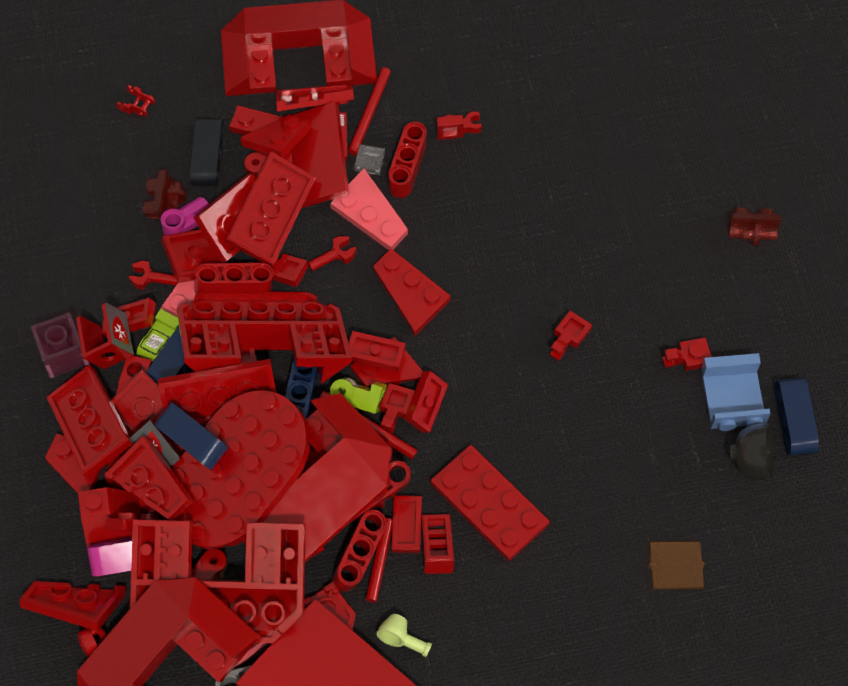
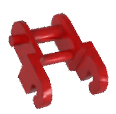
M128 85L127 91L137 96L133 104L124 103L123 106L118 101L116 107L130 115L136 113L139 116L146 117L148 115L146 109L149 104L155 103V99L151 95L142 93L140 88L135 86L132 89V86ZM140 100L144 101L142 107L137 106Z

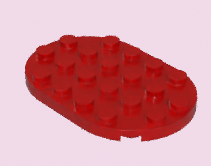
M271 391L247 392L231 399L214 414L204 428L225 443L229 449L212 470L205 467L187 451L183 453L181 460L174 465L172 471L194 500L175 519L176 521H193L192 545L202 549L215 550V548L228 545L232 547L246 539L247 523H263L301 474L310 450L307 432L309 427L298 407L280 394Z

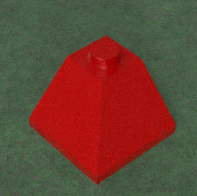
M108 487L78 492L81 521L87 547L98 543L132 538V531L105 530L106 519H117L118 513H135V519H140L142 510L139 497L126 490Z

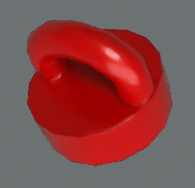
M85 628L77 632L78 641L87 658L107 637L106 632L102 628L98 631ZM98 634L100 636L98 644H96L93 635Z

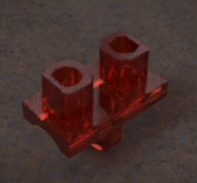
M166 169L159 170L157 178L147 180V192L150 196L155 197L154 200L143 203V213L148 218H159L161 220V216L165 211L177 209L178 204L186 201L187 193L181 189L180 183L168 176Z
M737 207L735 212L732 213L729 237L751 239L753 246H758L760 239L777 240L781 215H775L773 209H762L759 211V214L749 213V210L746 208Z

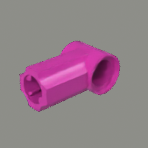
M199 197L179 210L169 209L165 211L161 216L163 235L187 232L197 227L198 225L193 217L207 207L209 203L204 197Z

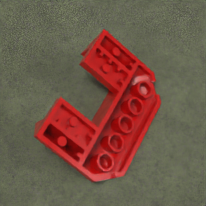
M344 0L244 8L221 30L226 96L276 92L273 50L323 46L327 86L375 84L377 81L370 18Z
M201 291L195 295L194 301L189 304L183 303L177 307L184 363L195 372L210 370L212 367H227L241 364L240 350H249L250 348H254V350H292L296 367H317L322 384L352 362V355L340 309L331 303L326 306L318 302V297L310 292Z
M341 393L310 400L317 410L306 419L309 430H307L308 442L320 454L321 458L296 479L263 522L306 524L305 562L389 488L390 477L388 471L389 462L392 461V448Z
M133 520L130 609L154 581L191 578L193 521ZM247 523L245 580L199 579L261 636L256 643H274L304 614L306 524Z
M198 578L156 580L78 669L77 686H142L177 644L216 681L222 682L261 636Z

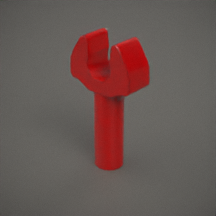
M338 236L332 240V249L308 261V266L311 271H314L336 259L344 264H348L356 255V247L342 251L341 248L350 244L348 236Z
M139 261L132 264L135 272L144 273L141 277L129 276L130 283L137 289L144 290L151 282L173 286L178 284L175 275L153 272L148 261Z

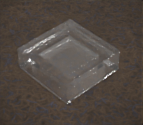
M359 145L354 166L355 171L361 172L365 169L367 173L380 175L385 149Z

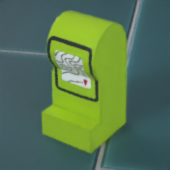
M162 309L157 313L155 323L148 334L141 340L136 352L137 357L152 360V363L179 326L178 318Z
M344 377L336 380L331 385L330 394L341 393L354 408L376 414L380 412V404L387 385L375 382L370 388L357 384L352 378Z

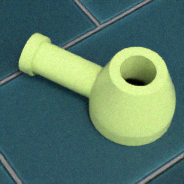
M391 614L377 631V637L382 642L394 647L404 645L421 653L424 657L428 655L432 645L429 642L426 643L408 635L407 620L398 614Z

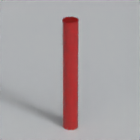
M386 518V527L376 548L366 601L376 603L391 538L393 520Z

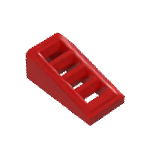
M450 514L422 515L425 573H452L454 555ZM444 526L445 529L428 530V527ZM445 537V539H429V538ZM445 548H446V550L430 551V549H445Z

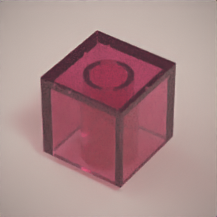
M70 312L30 326L50 378L89 364L87 360L82 358L79 335Z

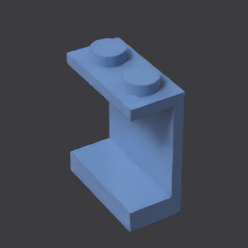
M759 353L704 358L701 375L711 429L730 431L736 427L747 426L749 429H755L766 425L770 416V409H764L757 375L761 364Z

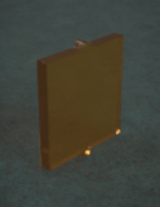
M650 542L651 562L648 567L652 570L653 589L704 588L702 568H704L705 563L701 559L700 542Z

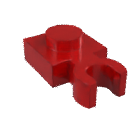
M283 254L280 259H276L271 267L274 272L273 280L297 287L309 267L307 260Z

